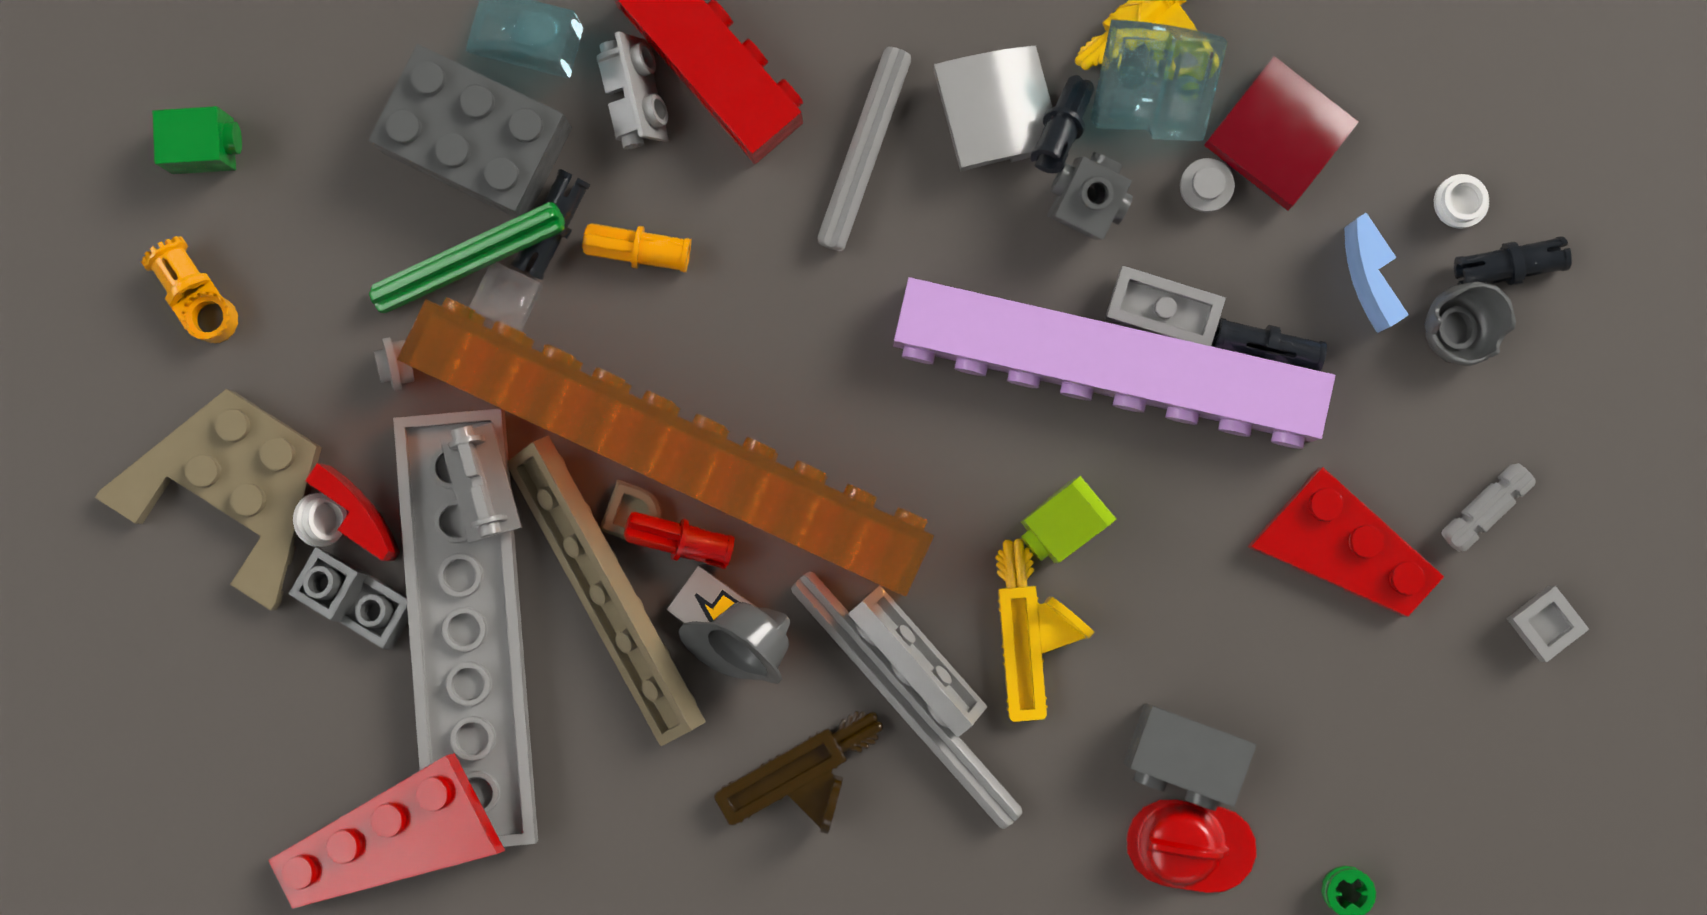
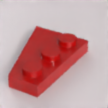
M1324 467L1318 468L1247 546L1250 549L1271 556L1291 565L1295 569L1316 576L1343 588V590L1405 617H1409L1444 578L1437 569Z

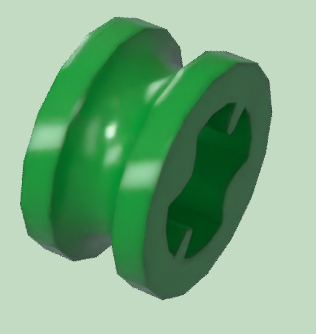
M1342 865L1335 867L1326 874L1322 881L1321 893L1323 900L1330 909L1339 915H1365L1375 903L1376 889L1373 881L1367 874L1353 866ZM1358 879L1361 887L1355 888L1361 894L1358 901L1353 904L1348 900H1344L1339 904L1336 897L1342 896V893L1336 890L1338 884L1342 880L1352 884Z

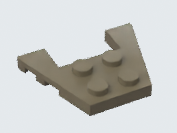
M225 389L99 490L95 498L133 523L143 524L170 481L174 480L260 536V539L230 585L270 611L277 610L284 594L282 586L287 567L292 563L296 545H294L296 537L293 525L294 510L299 501L310 494L312 486L305 482V480L318 463L322 447L233 390Z

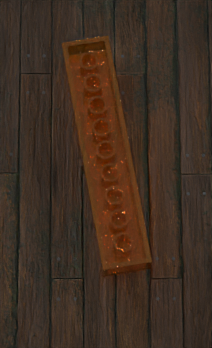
M446 297L442 306L425 299L397 357L398 361L898 594L907 596L934 538L933 534L924 531L928 522L924 518L899 507L894 516L874 507L877 497L862 489L847 484L842 493L825 485L828 478L827 474L797 460L793 469L776 462L779 454L776 453L775 449L746 437L741 446L727 439L730 431L725 426L696 413L693 421L689 422L679 417L678 414L681 408L666 398L648 390L645 391L642 399L629 394L632 386L626 383V380L608 371L596 367L592 376L580 371L584 363L554 346L545 344L542 352L532 349L535 342L533 339L511 326L496 320L492 329L483 326L486 320L485 317L455 300Z

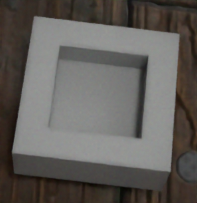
M1547 586L1506 618L1540 662H1548L1589 630L1588 626L1556 586Z

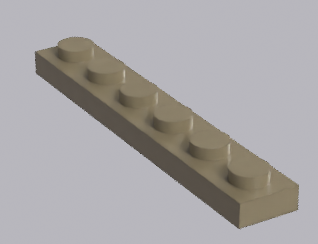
M549 435L532 442L508 460L509 471L659 745L663 746L694 730L706 721L697 706L694 696L688 690L673 663L667 647L662 643L645 612L642 601L634 592L623 572L615 552L610 548L595 521L589 505L584 501L567 470L564 459L556 450Z

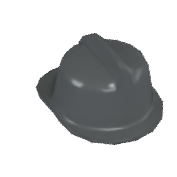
M737 602L712 622L692 621L683 623L679 629V636L691 654L715 671L730 677L764 680L778 684L782 680L778 667L789 646L786 632L790 626V619L786 614L769 608H757L749 603Z

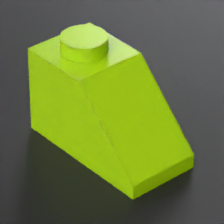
M1079 476L1068 481L1020 521L1027 530L1021 538L1041 562L1049 556L1054 563H1060L1112 524L1116 518L1084 479Z

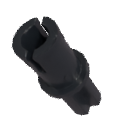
M1079 75L1069 77L1056 107L1048 109L1044 114L1043 132L1030 158L1032 162L1036 161L1034 166L1039 170L1051 174L1061 172L1065 166L1072 144L1083 135L1085 124L1082 117L1095 90L1090 80H1083Z

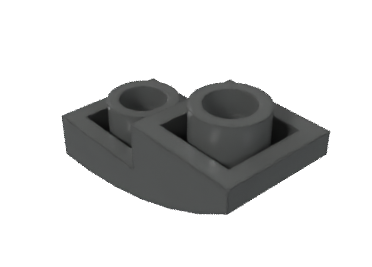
M315 547L289 592V595L329 620L341 622L383 649H393L408 623L406 595L318 547Z

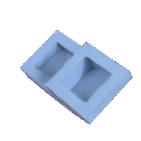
M1364 213L1344 227L1345 249L1351 279L1358 299L1376 332L1379 333L1401 321L1409 314L1378 270L1397 257L1368 214Z

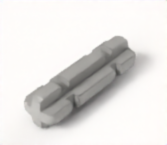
M1519 463L1509 465L1498 476V483H1491L1461 511L1462 518H1454L1442 530L1443 538L1452 548L1458 552L1467 551L1479 539V532L1486 533L1516 504L1515 497H1523L1535 486V478L1525 467Z

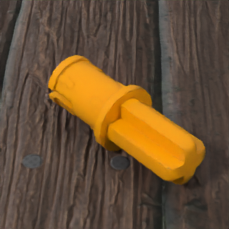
M591 223L585 228L582 248L583 253L586 255L631 262V267L638 269L639 265L643 264L680 270V272L686 273L691 252V239L647 233L644 226H638L635 231Z

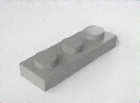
M879 585L852 609L848 615L855 621L856 629L861 637L869 644L877 646L891 662L892 669L898 679L905 685L913 687L928 704V710L935 721L941 726L949 728L958 738L974 725L987 708V705Z

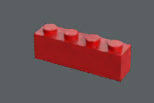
M614 0L619 10L754 164H757L803 124L802 112L798 108L803 104V100L784 78L778 83L772 79L764 69L768 64L766 57L749 38L743 43L737 39L729 29L734 24L731 17L716 0H710L708 3L704 0Z

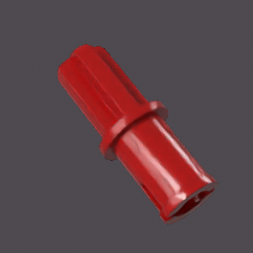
M631 512L624 529L626 541L671 553V560L678 561L682 557L721 569H726L734 548V536L700 529L699 527L689 525V520L682 518L680 523L639 512Z

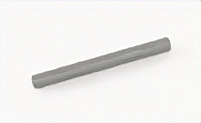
M813 572L805 573L792 585V593L993 821L1002 829L1012 825L1022 814L1021 806L960 737L957 738L949 728L943 727L935 721L928 710V704L913 687L905 685L898 679L892 669L891 662L878 647L869 644L861 637L856 629L855 621L848 615L849 612Z

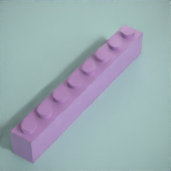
M908 277L893 347L903 349V358L911 361L933 364L935 356L956 361L954 369L960 372L977 376H986L987 369L1009 373L1007 382L1016 385L1039 388L1040 381L1061 385L1060 394L1068 397L1092 400L1093 393L1114 397L1112 406L1120 409L1143 413L1146 405L1167 409L1165 418L1169 420L1197 425L1198 418L1202 417L1219 421V431L1250 437L1252 429L1272 434V443L1297 449H1303L1305 441L1313 442L1322 439L1336 376Z

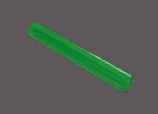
M548 202L373 284L369 292L370 300L378 312H391L561 233L565 225L564 217L555 203Z

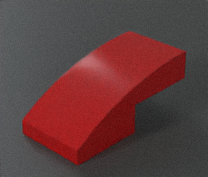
M317 463L305 482L349 511L337 530L380 560L395 561L400 554V550L392 532L375 506L359 488L330 465Z

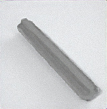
M886 47L883 51L817 236L818 243L828 249L842 251L845 249L911 63V55L902 49Z

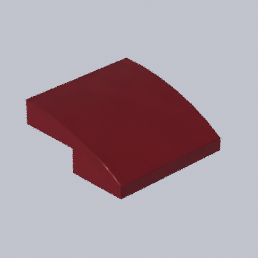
M1274 56L1204 146L1289 211L1359 121Z

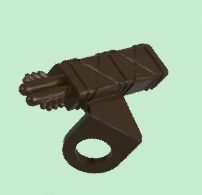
M855 711L853 716L848 715L847 721L841 719L837 732L832 734L829 727L821 732L818 731L814 736H809L807 740L782 754L776 755L775 758L769 759L765 764L762 763L761 766L737 780L730 781L726 786L723 785L721 789L716 791L714 799L728 824L736 825L739 822L742 823L744 819H749L751 815L778 800H782L788 795L818 825L821 833L828 834L843 782V777L834 775L832 770L847 761L844 752L851 750L861 753L862 748H869L868 744L875 745V740L879 738L876 734L883 730V724L877 721L878 715L875 712L865 715L864 711H861L860 714L858 711Z

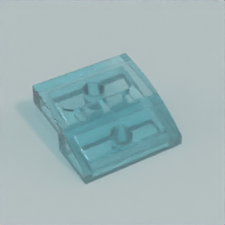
M1111 20L1091 114V120L1095 127L1147 130L1153 140L1204 141L1228 44L1227 40L1221 36L1182 27L1139 21Z

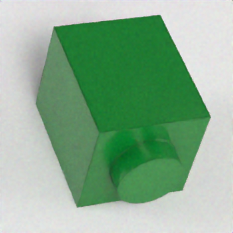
M218 106L152 110L154 162L157 166L171 174L236 170L235 155L240 154L242 151V134L239 124L234 122V118Z

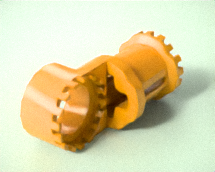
M175 236L171 240L166 239V245L161 241L157 243L160 247L159 249L152 246L150 248L151 251H146L144 253L145 256H143L140 262L147 271L155 273L167 291L165 300L180 320L184 329L191 336L208 343H221L235 333L238 325V313L235 306L221 296L206 273L198 271L186 253L188 245L183 237ZM216 303L222 309L223 321L216 330L203 332L198 325V314L204 306Z

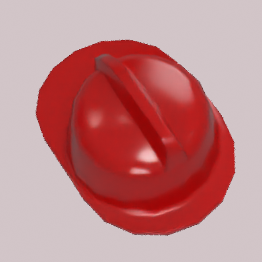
M1177 799L1158 800L1144 806L1132 819L1126 835L1127 853L1134 868L1149 881L1178 889L1205 893L1225 892L1240 885L1249 875L1257 856L1256 838L1249 824L1236 812L1217 806L1216 811L1192 802Z

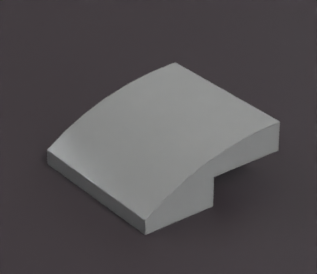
M1036 46L991 51L934 64L933 70L960 172L1008 159L1012 163L1031 158V153L1043 132L1044 114L1048 109L1052 108Z

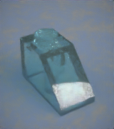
M479 0L466 51L475 55L570 79L583 27L573 10L534 0Z

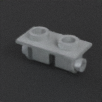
M618 31L615 33L616 40L606 41L599 45L601 53L596 56L605 94L612 95L623 91L625 96L623 99L608 104L615 138L618 141H622L623 149H634L643 146V138L667 142L669 138L665 124L668 122V112L664 101L658 95L653 74L656 70L653 52L646 44L645 39Z
M493 423L475 428L472 425L460 427L450 431L451 435L440 437V443L468 543L522 528Z

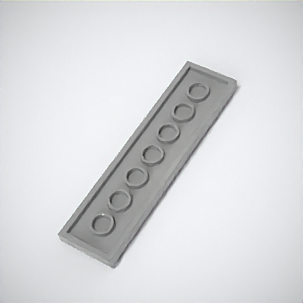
M500 408L393 418L419 770L446 755L455 753L503 847L536 844L538 842L515 534L514 530L468 543L439 439L440 437L451 435L450 431L460 427L472 425L475 428L493 423L510 483L505 410Z

